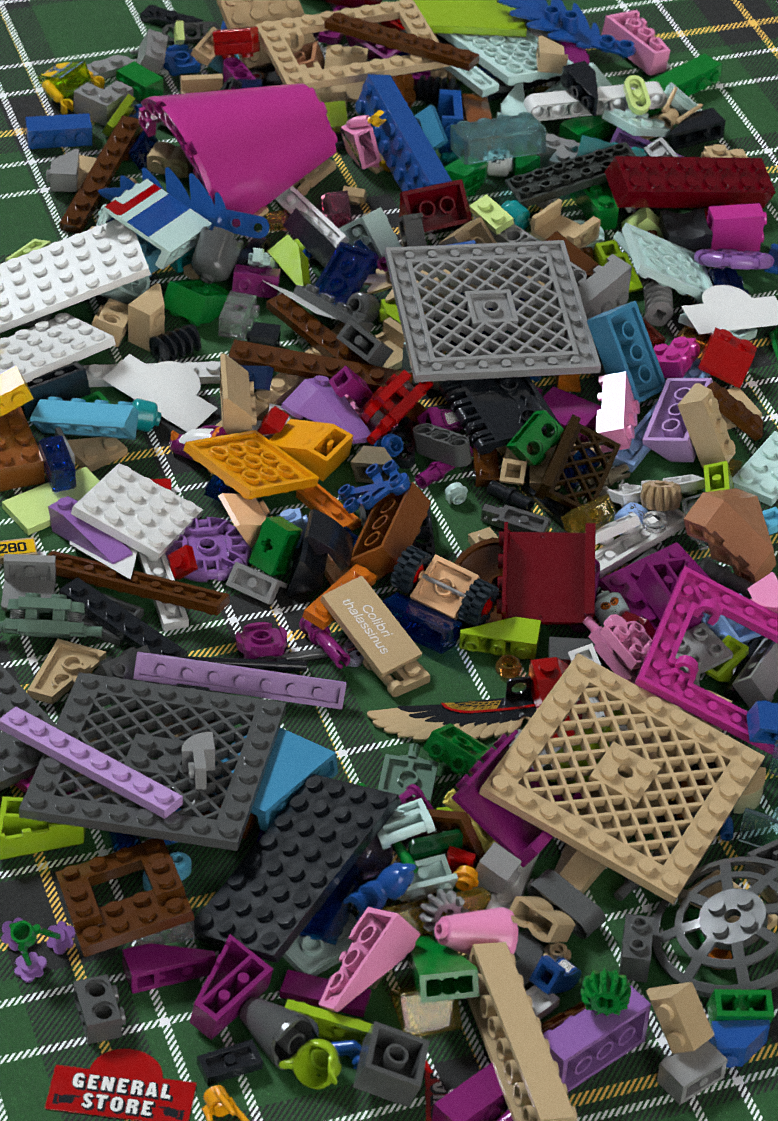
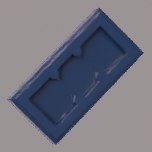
M240 365L249 372V381H254V391H270L273 367Z

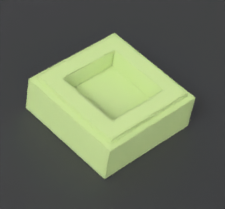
M176 21L174 26L175 45L184 44V22Z

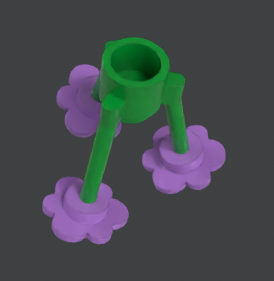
M15 918L13 922L6 921L3 923L2 931L4 934L1 940L3 943L8 944L11 950H19L22 955L16 959L17 967L14 972L16 976H21L22 980L28 983L33 981L35 977L43 976V969L47 965L45 957L38 956L35 952L28 954L27 948L32 946L37 940V934L48 936L47 946L53 948L56 954L61 955L65 953L67 948L73 947V938L76 932L73 926H67L64 921L58 922L57 926L52 925L45 929L39 924L32 926L21 918Z

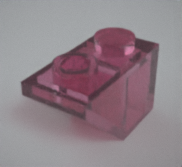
M348 190L326 193L321 197L324 216L338 229L352 222Z

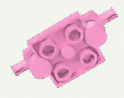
M617 614L610 615L604 621V627H601L592 616H588L583 621V624L591 631L588 637L595 644V651L615 674L634 684L652 642V639L645 632V628L637 621L626 622Z

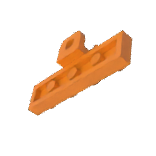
M357 563L322 595L360 576H363L372 587L378 576ZM320 595L304 610L302 618L324 630L335 619L320 601L322 597Z

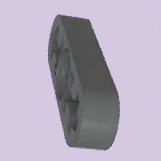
M213 21L184 23V44L199 43L208 33V29L214 26L220 30V26ZM168 24L162 30V34L168 36L167 45H175L174 38H170L168 35L169 31L174 35L175 24ZM193 29L197 35L195 37H188L185 31Z

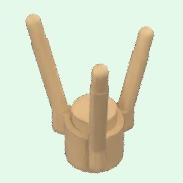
M677 87L673 88L665 106L661 109L662 114L658 118L669 129L675 124L679 125L684 119L703 107L702 104H699L679 117V113L675 108H669Z

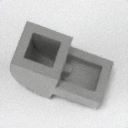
M213 732L195 734L188 738L182 746V772H188L189 779H194L195 790L207 789L206 771L215 770Z

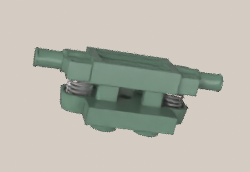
M25 593V597L19 596L18 599H9L7 610L11 611L10 616L13 617L0 621L1 632L28 637L72 639V637L86 636L102 637L103 632L102 626H87L81 622L82 615H85L84 603L72 602L71 599H67V595L52 594L51 598H41L39 593ZM39 616H53L52 620H39Z

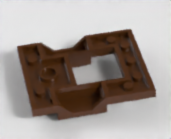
M151 838L141 844L129 848H121L117 852L94 857L90 861L67 866L63 870L55 872L84 958L195 920L183 884L163 839ZM142 869L145 870L152 890L139 892L132 897L120 901H112L98 908L91 886Z

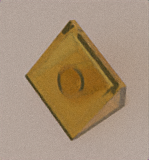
M415 986L391 990L390 995L403 1032L418 1037L462 1029L458 999L421 1003Z

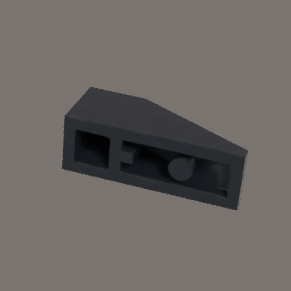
M714 108L697 111L670 132L668 145L675 151L721 139L724 136L726 120Z

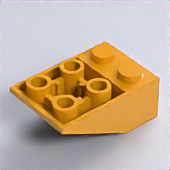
M290 419L284 425L282 431L275 433L269 440L318 476L319 480L324 481L349 457L354 435L335 424Z

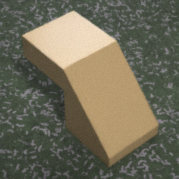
M527 446V452L530 454L531 446ZM507 447L505 458H503L499 482L524 485L528 469L527 461L519 460Z

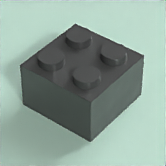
M374 1021L362 1043L353 1087L409 1107L422 1084L430 1041Z

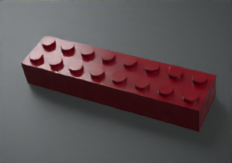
M615 156L605 170V175L617 208H707L710 206H720L726 202H731L733 205L760 203L761 207L764 208L776 193L762 158Z

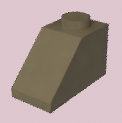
M363 446L350 462L356 482L374 483L365 473L367 468L377 463L382 469L386 462L393 460L384 447ZM382 469L381 475L384 481H388L390 476H387Z

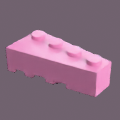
M638 10L607 15L605 17L602 35H612L618 41H632L636 51L628 59L633 64L644 70L646 74L652 76L666 72L670 49L661 38L655 37V31L646 26L647 21L644 18L640 19Z

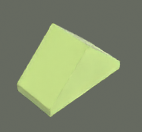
M640 208L621 222V229L625 223H628L644 231L655 230L657 231V236L664 239L659 227L660 218L649 208Z

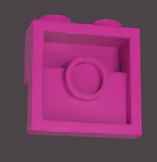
M681 336L674 338L670 345H655L654 351L664 378L684 377L700 354V346L696 342V338Z

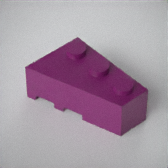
M688 556L647 562L636 582L660 621L680 572L684 566L688 567ZM703 612L698 618L692 615L687 630L699 625L704 616Z

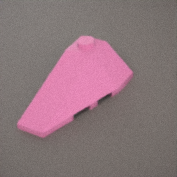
M367 907L350 933L349 939L352 943L348 952L341 953L339 961L342 963L340 970L331 976L319 1006L334 1012L340 1011L403 960L414 949L415 942L421 934L399 914Z

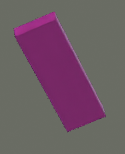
M288 970L280 989V998L321 1007L319 1002L330 979ZM367 988L338 1012L364 1017L371 997V989Z

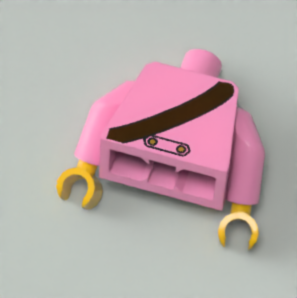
M378 110L371 117L369 115L353 117L346 122V125L341 127L346 151L362 170L370 166L377 168L380 166L385 171L391 172L385 160L380 158L375 134L371 126L372 124L375 127H379L386 121V119L382 120L379 118L384 114L382 110Z

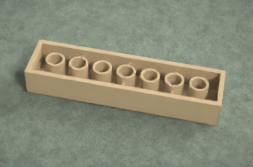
M506 942L473 944L469 961L478 969L480 997L467 999L491 1063H493L513 1121H577L576 1109L574 1106H571L568 1099L567 1086L565 1083H562L558 1064L556 1061H553L550 1054L549 1041L544 1039L540 1019L535 1016L532 1009V999L529 995L527 996L524 989L523 976L518 974L514 954H510Z

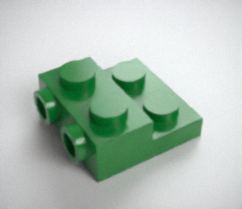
M451 723L433 730L423 747V750L429 753L431 759L439 763L444 762L451 767L453 773L464 777L466 774L471 776L468 771L479 760L484 763L481 757L490 749Z

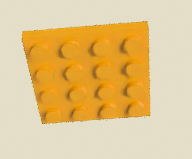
M256 430L188 441L184 446V451L194 461L201 463L210 473L218 476L224 481V484L232 487L240 493L241 497L248 500L279 493H288L289 491L299 489L304 490L317 486L319 481L318 476Z

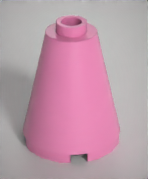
M498 907L443 916L436 923L434 934L439 944L470 955L473 944L506 942L510 954H514L518 942L517 923H512L510 915L514 916L511 910Z

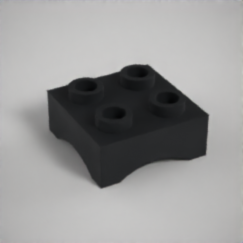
M695 209L687 213L661 210L659 227L665 240L687 250L711 248L713 232L707 225L704 209Z

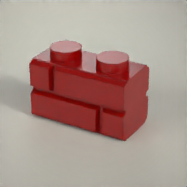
M257 26L220 29L212 33L215 55L222 56L223 59L235 58V54H241L242 58L254 57V53L260 51Z

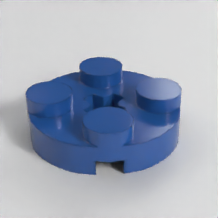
M176 44L166 48L163 67L168 70L169 75L178 76L180 74L200 72L202 64L190 55L193 50L189 49V45Z

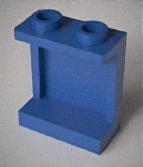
M440 89L437 114L448 142L438 148V152H448L450 154L454 151L456 141L461 139L463 109L461 90Z

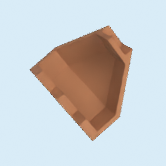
M737 488L703 492L684 517L687 535L707 542L711 558L732 566L734 574L755 584L770 574L775 567L774 549L758 496Z

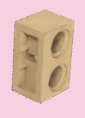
M109 298L105 306H100L98 314L94 316L91 325L114 336L115 347H119L128 330V304Z

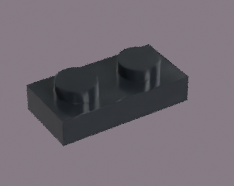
M248 1040L197 1056V1065L208 1086L263 1069V1060L253 1040Z

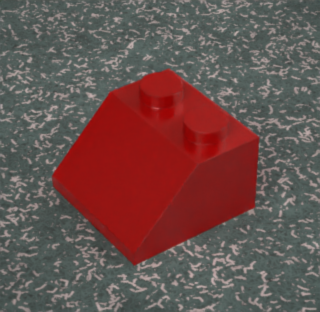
M715 327L703 349L698 369L740 389L754 359L757 347L746 339L741 340L733 336L726 329Z

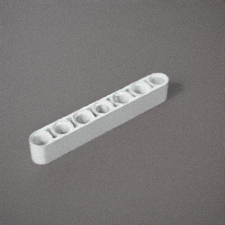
M654 81L645 82L651 101L649 109L663 107L667 102V96L661 85ZM623 85L597 87L598 104L596 115L604 114L605 110L614 111L615 108L622 111L629 109ZM568 90L535 93L527 96L524 100V106L530 118L534 121L592 116Z

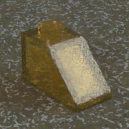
M606 494L573 509L562 516L561 519L568 533H585L586 523H596V530L613 520L617 512L609 494Z

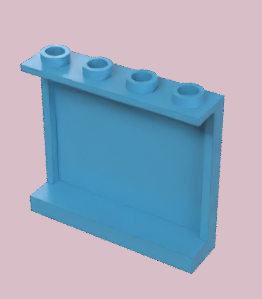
M283 728L279 729L251 813L258 816L259 828L261 830L267 831L303 784L313 774L333 778L338 774L336 752ZM227 757L221 761L224 763L230 759ZM222 775L215 777L216 780L223 778Z

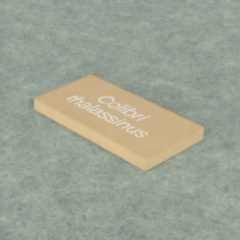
M363 576L322 595L320 599L322 604L380 679L421 657L422 652Z

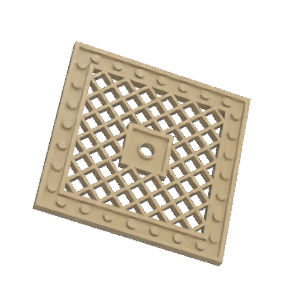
M578 653L482 785L479 794L674 904L758 771L765 756ZM598 697L599 702L591 703L589 698ZM579 699H581L582 704L576 705ZM621 710L623 715L614 716L612 711ZM595 712H604L605 717L597 718ZM587 714L588 719L579 720L577 715ZM568 715L571 721H565ZM636 723H645L646 729H638ZM627 724L629 730L620 731L618 725ZM610 726L612 732H602L601 727ZM592 728L594 734L585 735L583 729ZM575 730L576 736L567 737L565 731ZM557 732L559 738H552ZM660 736H668L670 742H661ZM642 738H651L652 743L644 744ZM633 739L635 745L626 746L624 740ZM612 741H613V743L611 744V746L608 747L607 742H612ZM598 743L600 749L591 750L589 744ZM580 745L582 751L573 752L571 746ZM563 747L565 753L555 754L553 748ZM545 749L547 755H540ZM692 749L694 755L685 756L683 750ZM665 751H674L676 757H667ZM648 753H657L659 758L650 759ZM602 758L600 762L596 764L595 759ZM586 760L588 766L579 767L577 761ZM569 762L570 768L561 769L559 763ZM715 762L717 768L709 769L707 763ZM551 764L553 770L543 771L541 765ZM698 764L700 770L691 771L689 765ZM533 766L535 772H528ZM672 766H681L683 772L674 773ZM661 768H663L665 774H659ZM618 772H625L630 777L624 778ZM590 775L588 782H585L583 776ZM574 777L576 783L567 784L565 778ZM720 777L715 784L713 778ZM556 779L558 785L549 786L547 780ZM704 779L706 785L698 786L696 780ZM538 781L540 787L531 788L529 782ZM687 781L689 787L680 788L678 782ZM669 783L671 789L663 790L660 784ZM652 785L654 791L647 792L649 787ZM589 791H598L600 797L591 798ZM571 793H581L582 799L573 800ZM709 794L706 800L704 801L702 795ZM553 795H563L564 801L555 802ZM693 796L695 803H686L684 797ZM675 798L677 805H669L667 799ZM658 800L660 806L651 807L649 801ZM640 802L642 808L635 809ZM622 804L624 811H615L613 805ZM604 806L606 813H597L595 807ZM586 808L588 815H579L577 809ZM690 812H697V814L693 818ZM682 813L684 820L675 821L673 814ZM655 816H664L666 822L657 823ZM637 818H646L648 824L639 825ZM629 820L631 826L621 827L619 821ZM611 822L613 828L603 829L601 823ZM686 829L683 836H681L679 830ZM670 831L673 838L664 839L661 832ZM652 833L655 840L646 841L643 834ZM635 835L637 842L628 843L625 836ZM675 847L670 854L668 848ZM659 849L661 856L652 857L650 850Z

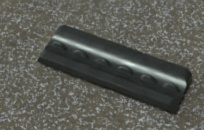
M627 142L617 143L605 149H598L586 155L576 156L567 161L557 162L548 167L516 175L513 178L506 179L505 182L516 200L523 206L529 207L608 182L605 170L615 156L636 155Z

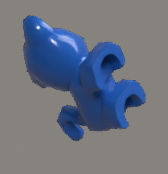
M393 863L386 867L376 880L367 882L344 898L343 903L345 905L347 903L353 904L359 912L355 920L359 921L367 907L381 909L385 906L388 898L391 900L401 899L414 881L416 865L412 863Z

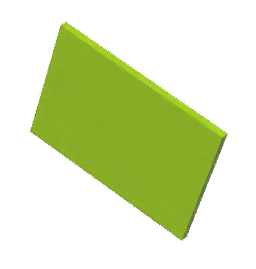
M413 0L433 33L526 37L527 28L523 18L510 15V11L516 8L500 4L497 0Z

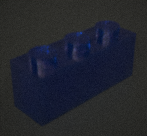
M398 592L382 601L413 641L440 654L456 646L462 626L461 622Z

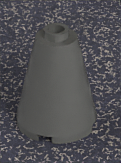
M258 997L247 1000L241 1007L240 1020L270 1061L281 1070L284 1069L279 1067L280 1061L292 1057L302 1045L312 1040L314 1035L318 1037L317 1023L311 1017Z

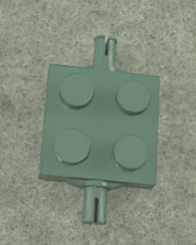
M414 743L409 745L408 755L385 754L378 790L400 795L405 792L407 786L415 784L422 790L425 798L431 804L439 762L418 757L420 746L416 744L414 750Z

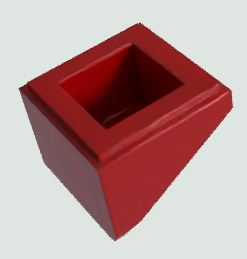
M276 406L272 407L264 416L257 432L261 435L281 432L290 415Z

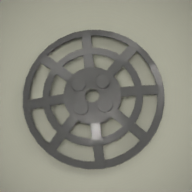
M734 857L715 861L696 869L685 886L712 871L720 869V874L703 881L691 891L686 889L681 891L678 899L683 901L676 914L675 927L659 933L660 921L670 904L667 900L663 899L654 916L652 944L656 958L663 971L676 984L693 982L697 995L708 998L711 997L714 989L771 990L777 987L778 969L765 977L750 982L747 966L764 960L778 949V933L775 934L767 929L768 915L778 914V903L764 904L763 900L758 896L768 886L778 895V883L775 881L778 879V862L759 857ZM758 865L772 868V870L762 875L749 871L732 872L731 866ZM747 878L757 881L749 890L734 888L733 879ZM721 881L723 891L716 893L710 898L699 894L707 887ZM690 903L702 907L698 919L683 923L685 912ZM732 916L740 917L736 922H727L728 918ZM701 929L705 941L697 951L688 942L685 934ZM677 937L682 950L692 958L684 974L676 969L668 960L662 949V943ZM760 938L768 943L759 951L745 956L744 948L752 945ZM716 947L722 950H732L734 959H717L708 955ZM702 965L716 969H736L738 984L713 985L697 981L694 978Z

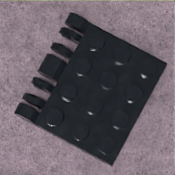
M530 377L449 380L441 383L439 386V391L447 403H453L450 406L453 413H455L457 420L465 429L467 435H472L470 439L480 455L491 453L495 448L506 446L535 411L546 410L559 423ZM545 425L542 427L543 436H546L547 434V428Z

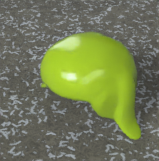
M324 1039L307 1041L292 1057L279 1062L280 1068L292 1069L297 1079L304 1086L312 1089H322L331 1083L336 1085V1077L342 1069L337 1049L332 1043Z

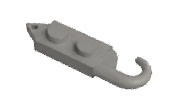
M139 49L131 50L130 53L138 54ZM113 55L109 58L84 65V67L93 72V76H102L104 79L116 76V70L133 61L137 63V59L132 60L126 56ZM77 76V80H85L82 77Z

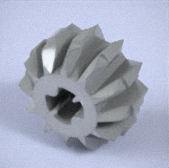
M438 889L436 898L432 894H428L429 904H421V908L426 912L419 916L420 920L425 922L423 928L427 932L432 931V935L435 937V925L443 917L441 915L443 911L447 913L446 916L469 911L463 906L465 900L461 896L456 897L454 891L449 890L445 893L442 889Z

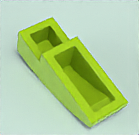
M615 240L595 244L593 254L598 265L603 267L608 263L607 258L614 254L632 266L629 293L643 289L627 253L621 252Z

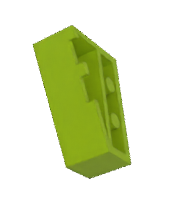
M2 797L0 810V860L84 843L86 828L19 818V808L23 797Z

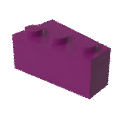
M229 934L221 954H219L210 975H208L194 1003L190 1023L212 1040L240 1015L241 1007L247 1000L259 997L268 989L273 968Z

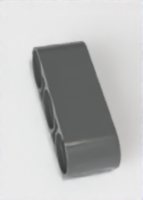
M428 423L419 424L413 428L416 453L454 467H464L472 462L468 437Z
M547 869L527 887L530 896L541 897L548 901L554 910L562 911L569 915L575 923L572 932L581 939L589 937L606 921L604 912L597 904L552 869Z

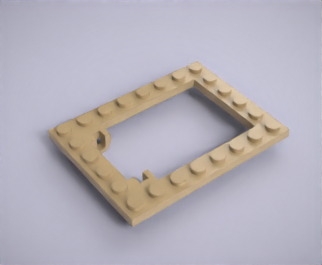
M413 0L382 2L376 5H363L358 8H344L339 11H325L321 14H306L302 17L284 18L278 21H264L255 24V27H258L259 39L284 85L302 83L309 88L319 89L366 81L368 74L397 76L450 67V65L410 54L392 56L386 59H373L362 63L354 62L350 65L332 66L326 69H322L318 62H314L313 67L307 68L305 64L299 65L293 53L300 51L304 44L303 34L328 31L325 29L324 21L335 12L343 13L353 18H360L370 23L399 19L408 34H415L418 37L433 39L439 42ZM296 39V43L291 45V40Z

